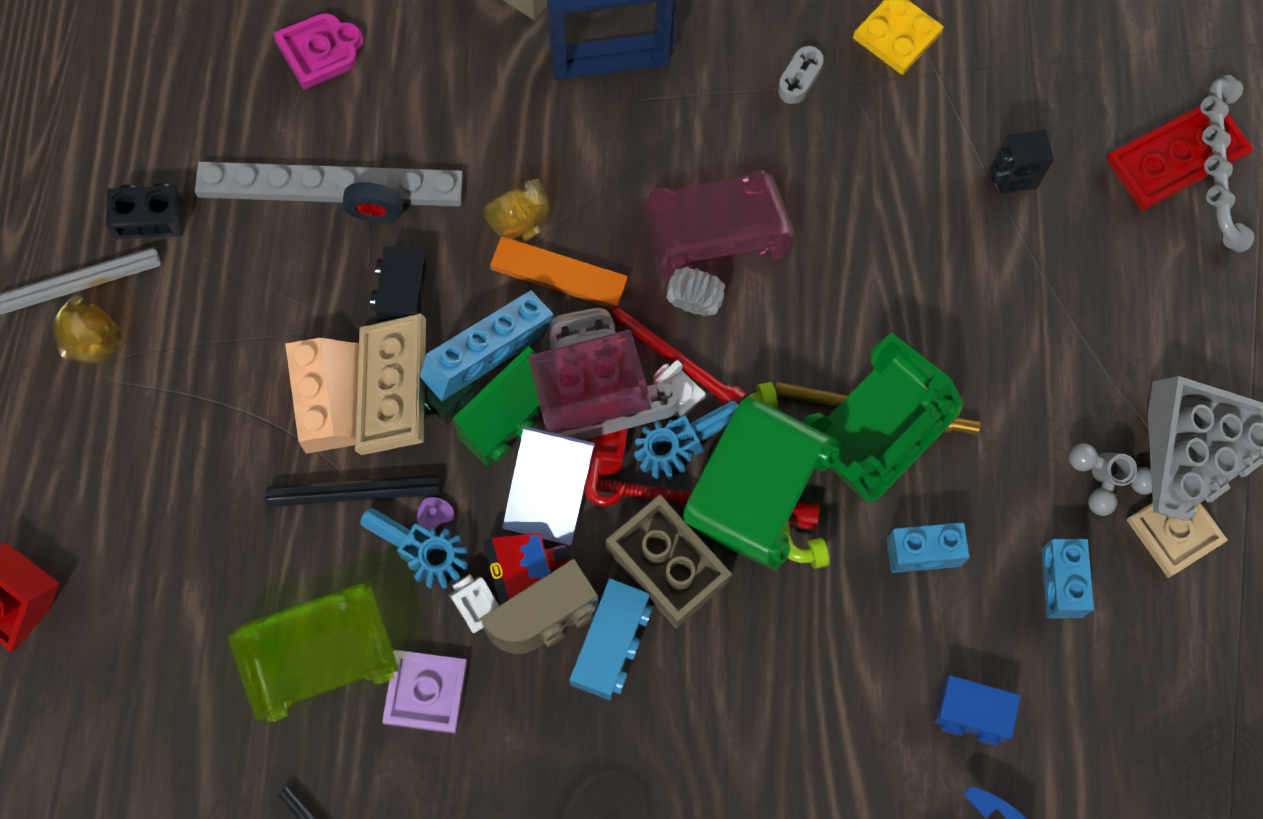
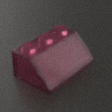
M631 329L527 356L547 432L557 434L651 409L649 393Z

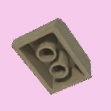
M573 559L481 617L480 621L490 641L499 649L513 654L528 653L544 644L547 648L553 646L565 637L564 631L575 624L577 628H580L593 620L594 612L598 609V595Z

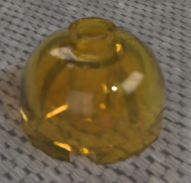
M539 178L524 183L525 189L523 191L522 189H512L484 207L485 210L481 211V214L494 233L507 239L522 236L523 240L527 241L542 232L539 225L547 219L550 206L549 198Z
M72 296L56 314L52 325L54 338L58 343V352L69 361L75 359L85 364H97L106 361L125 343L124 338L118 340L114 334L119 333L120 329L97 305L91 303L87 307L79 303L84 299L83 297Z

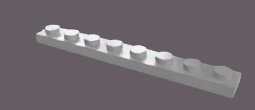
M198 162L195 193L198 198L342 202L344 190L347 186L359 182H370L390 187L399 192L403 197V205L461 206L462 171Z

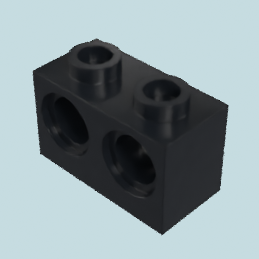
M1047 130L1006 136L1001 148L998 149L994 162L990 165V177L993 183H997L999 194L1037 189L1054 161Z
M157 183L152 187L121 185L119 188L107 189L106 227L115 239L182 236L183 199L176 186ZM168 205L164 211L156 212L159 207ZM134 207L131 212L122 214L125 209Z

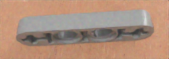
M657 383L559 409L547 417L545 421L546 431L579 440H586L673 416L679 408L678 392L671 384ZM665 396L668 404L661 405L658 397ZM647 399L650 410L645 411L644 400ZM627 403H634L639 407L638 412L632 416L623 415L620 413V409ZM593 412H600L605 415L604 421L598 425L589 424L586 419ZM575 418H580L582 428L577 427ZM564 423L566 431L559 432L557 424Z

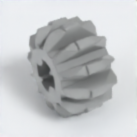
M697 268L675 269L673 276L670 278L666 298L675 307L683 309L684 312L688 311L694 315L700 314L702 316L715 315L719 307H721L725 295V284L717 276H712L708 272L700 271Z

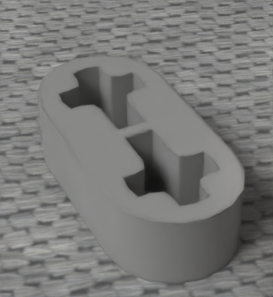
M805 46L800 48L794 55L779 81L778 95L784 102L797 104L808 94L823 66L824 58L819 49L813 46ZM812 59L814 63L810 64L806 71L802 70L803 62ZM796 79L800 80L798 89L795 88L793 92L788 90V86H792Z

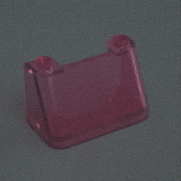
M754 171L745 177L672 190L659 188L650 192V196L644 201L645 216L660 280L670 279L675 269L684 264L688 268H694V261L758 250L759 256L766 255V250L772 251L773 259L790 257L795 239L792 222L773 176L766 174L764 171Z

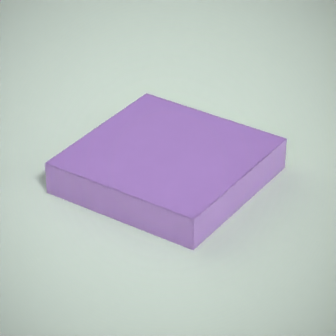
M395 650L382 723L385 725L456 734L467 660Z

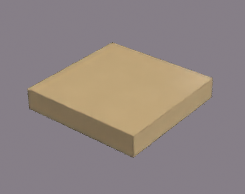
M1153 503L1127 519V522L1167 578H1170L1228 541L1202 503L1194 508L1197 514L1187 521L1153 513Z

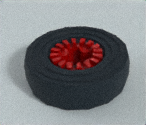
M359 182L350 184L344 190L342 208L346 213L355 218L370 222L387 223L395 221L401 216L403 197L399 192L390 187L370 182Z

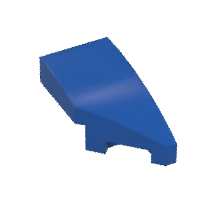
M971 786L963 793L985 818L998 809L1006 819H1027L1013 805L989 791Z

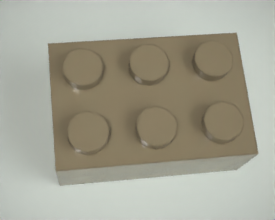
M661 495L657 496L606 540V551L642 591L650 594V601L675 629L729 584L732 576L731 572Z

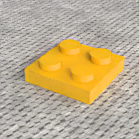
M884 0L856 29L853 38L903 75L942 34L944 26L909 0Z

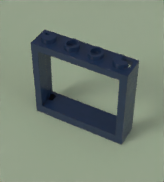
M547 0L550 54L555 80L669 65V52L674 51L673 36L676 35L674 18H677V7L675 0ZM656 2L654 34L566 45L565 14Z

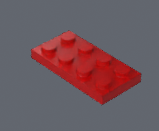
M1200 106L1109 153L1106 161L1142 212L1211 176L1206 173L1204 165L1206 160L1212 156V147L1204 143L1202 139L1203 132L1210 126V118L1201 112ZM1227 114L1224 118L1225 131L1231 136V142L1226 148L1227 161L1233 164L1250 155L1254 148L1231 116Z

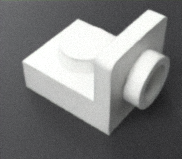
M676 360L671 366L668 364L663 365L654 374L653 384L668 383L676 388L679 408L675 415L680 418L688 415L706 397V393L682 371L683 364ZM665 396L658 397L662 403L668 404Z
M471 574L455 582L452 585L455 591L448 595L474 634L483 628L480 618L499 607V604L483 578L477 576L473 579Z

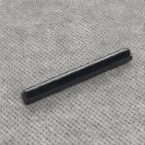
M435 474L268 486L265 491V500L268 506L276 507L429 496L440 494L441 484L439 476Z

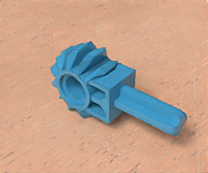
M731 401L692 423H689L684 415L675 421L670 420L665 428L662 427L659 420L654 422L655 429L653 431L643 427L642 432L646 438H636L635 444L640 449L634 453L636 460L642 461L640 465L642 471L648 472L652 470V476L655 479H658L663 471H665L668 479H672L674 475L672 470L675 468L681 473L685 472L686 468L681 461H692L694 456L703 452L704 450L700 442L725 429L738 404L735 401ZM662 444L672 445V449L668 454L663 456L655 454L657 448Z
M369 508L364 512L360 521L361 526L398 547L397 552L401 559L408 562L409 569L417 570L414 574L417 582L426 578V586L432 589L436 581L439 580L441 587L446 589L448 587L446 578L451 577L457 582L461 578L456 569L467 570L468 564L462 558L468 555V550L466 547H459L462 543L459 535L450 539L449 530L443 529L440 536L437 537L433 528L426 530L415 523L411 530L373 508ZM434 553H446L447 558L441 565L435 566L429 563L430 557Z

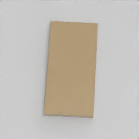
M421 313L360 327L355 451L360 455L424 442L425 382L419 376L425 359L426 318Z

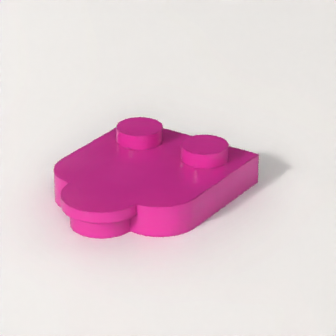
M319 14L274 32V40L303 90L351 70L356 64V52L363 46V34L354 24L340 23L335 16L330 14Z

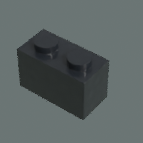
M384 247L383 258L377 259L375 267V277L379 279L378 290H372L370 308L375 311L379 322L421 313L428 268L425 251Z

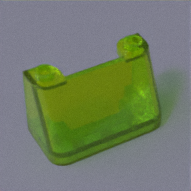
M372 581L356 584L250 621L234 628L227 636L256 721L264 718L267 719L268 723L280 720L289 715L287 709L291 708L296 702L361 679L365 681L372 680L374 685L381 684L395 677L393 672L399 671V664Z

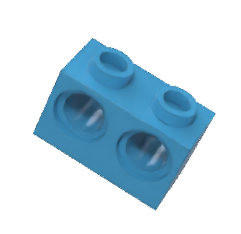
M1052 539L1041 549L1047 618H1083L1094 611L1088 539Z

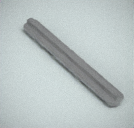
M148 248L0 293V315L159 267L161 265L159 254L155 248Z

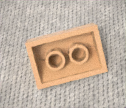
M326 338L286 343L298 441L305 453L355 445L359 343Z

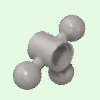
M1085 443L1078 444L1071 449L1069 461L1072 467L1079 471L1092 469L1094 478L1102 483L1101 488L1094 490L1089 496L1088 504L1093 513L1099 516H1107L1114 512L1117 507V497L1113 493L1115 485L1124 486L1130 483L1133 490L1139 494L1146 495L1152 493L1151 468H1137L1134 459L1129 455L1117 453H1102L1098 455L1094 447ZM1115 461L1117 464V473L1113 477L1111 474V466Z

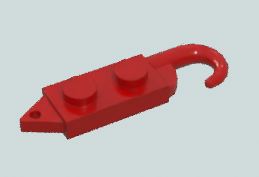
M617 380L606 394L598 396V399L625 392L621 381ZM633 403L623 405L620 413L632 416ZM595 412L593 425L602 423L605 415ZM630 428L590 439V442L595 444L584 493L588 500L595 505L611 506L623 497L625 491L623 485H620L617 492L610 496L601 495L597 491L599 475L616 473L623 466Z

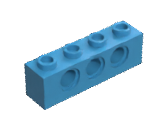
M530 290L428 352L419 377L443 401L545 337L547 326L551 322L553 313Z

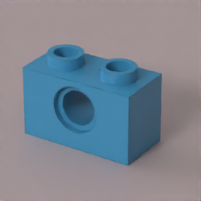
M964 523L893 529L886 539L891 573L961 567L970 558Z

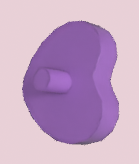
M436 497L424 499L417 512L418 524L426 530L433 528L436 531L440 525H448L454 520L452 506L443 499Z

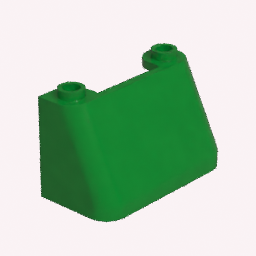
M892 332L884 340L876 343L871 351V365L874 370L828 417L822 413H815L806 416L801 421L836 439L841 444L838 460L834 466L829 468L868 503L878 500L955 421L963 407V400L952 379Z
M746 397L737 406L684 510V521L708 540L777 572L780 564L785 562L790 553L788 536L783 530L814 469L823 472L829 467L834 466L839 457L841 444L829 435L761 401Z

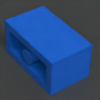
M949 675L942 680L933 723L942 725L941 730L946 733L963 736L964 732L978 735L977 741L981 743L999 746L1000 742L1004 743L1012 739L1021 695Z

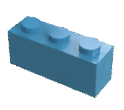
M609 578L570 677L571 686L610 701L614 692L621 694L628 673L622 671L626 659L634 660L641 641L635 638L640 625L647 626L654 607L648 604L649 593Z

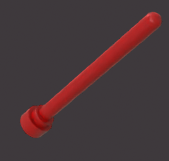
M614 307L611 310L610 315L612 319L671 363H674L676 360L680 361L683 364L682 371L718 397L717 401L721 403V407L731 401H735L739 405L748 395L746 391L737 385L735 387L730 384L724 385L621 308Z

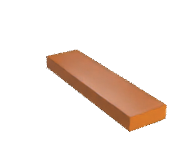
M501 236L490 264V268L493 271L612 309L619 307L628 282V276L503 236Z

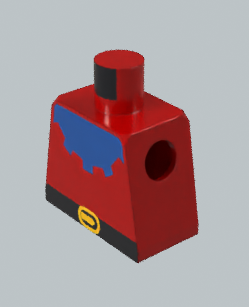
M540 533L482 540L500 605L551 574V570L560 568L570 562L565 544L545 550Z

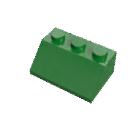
M528 346L452 418L458 439L487 467L494 460L500 462L511 450L510 445L518 437L522 438L525 426L534 428L536 425L534 421L541 414L545 413L547 415L552 412L560 402V385L534 350Z

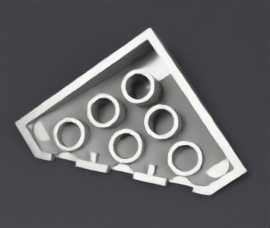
M1180 376L1153 381L1148 408L1153 513L1187 521L1197 514L1194 509L1204 500L1213 502L1231 488L1228 484L1229 481L1237 475L1246 477L1263 464L1261 458L1263 457V403Z

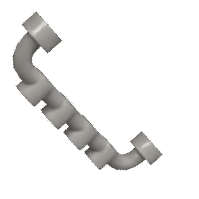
M1225 75L1211 83L1208 97L1202 101L1200 106L1201 112L1210 118V126L1203 132L1202 139L1204 143L1212 147V156L1206 160L1204 169L1206 173L1214 177V186L1207 192L1206 199L1209 204L1216 207L1217 221L1223 233L1224 245L1240 253L1252 246L1254 233L1250 228L1241 223L1233 224L1230 208L1235 203V196L1229 191L1228 178L1233 172V166L1227 161L1226 148L1231 142V136L1225 131L1224 118L1229 111L1227 104H1232L1240 98L1243 92V85L1233 76Z

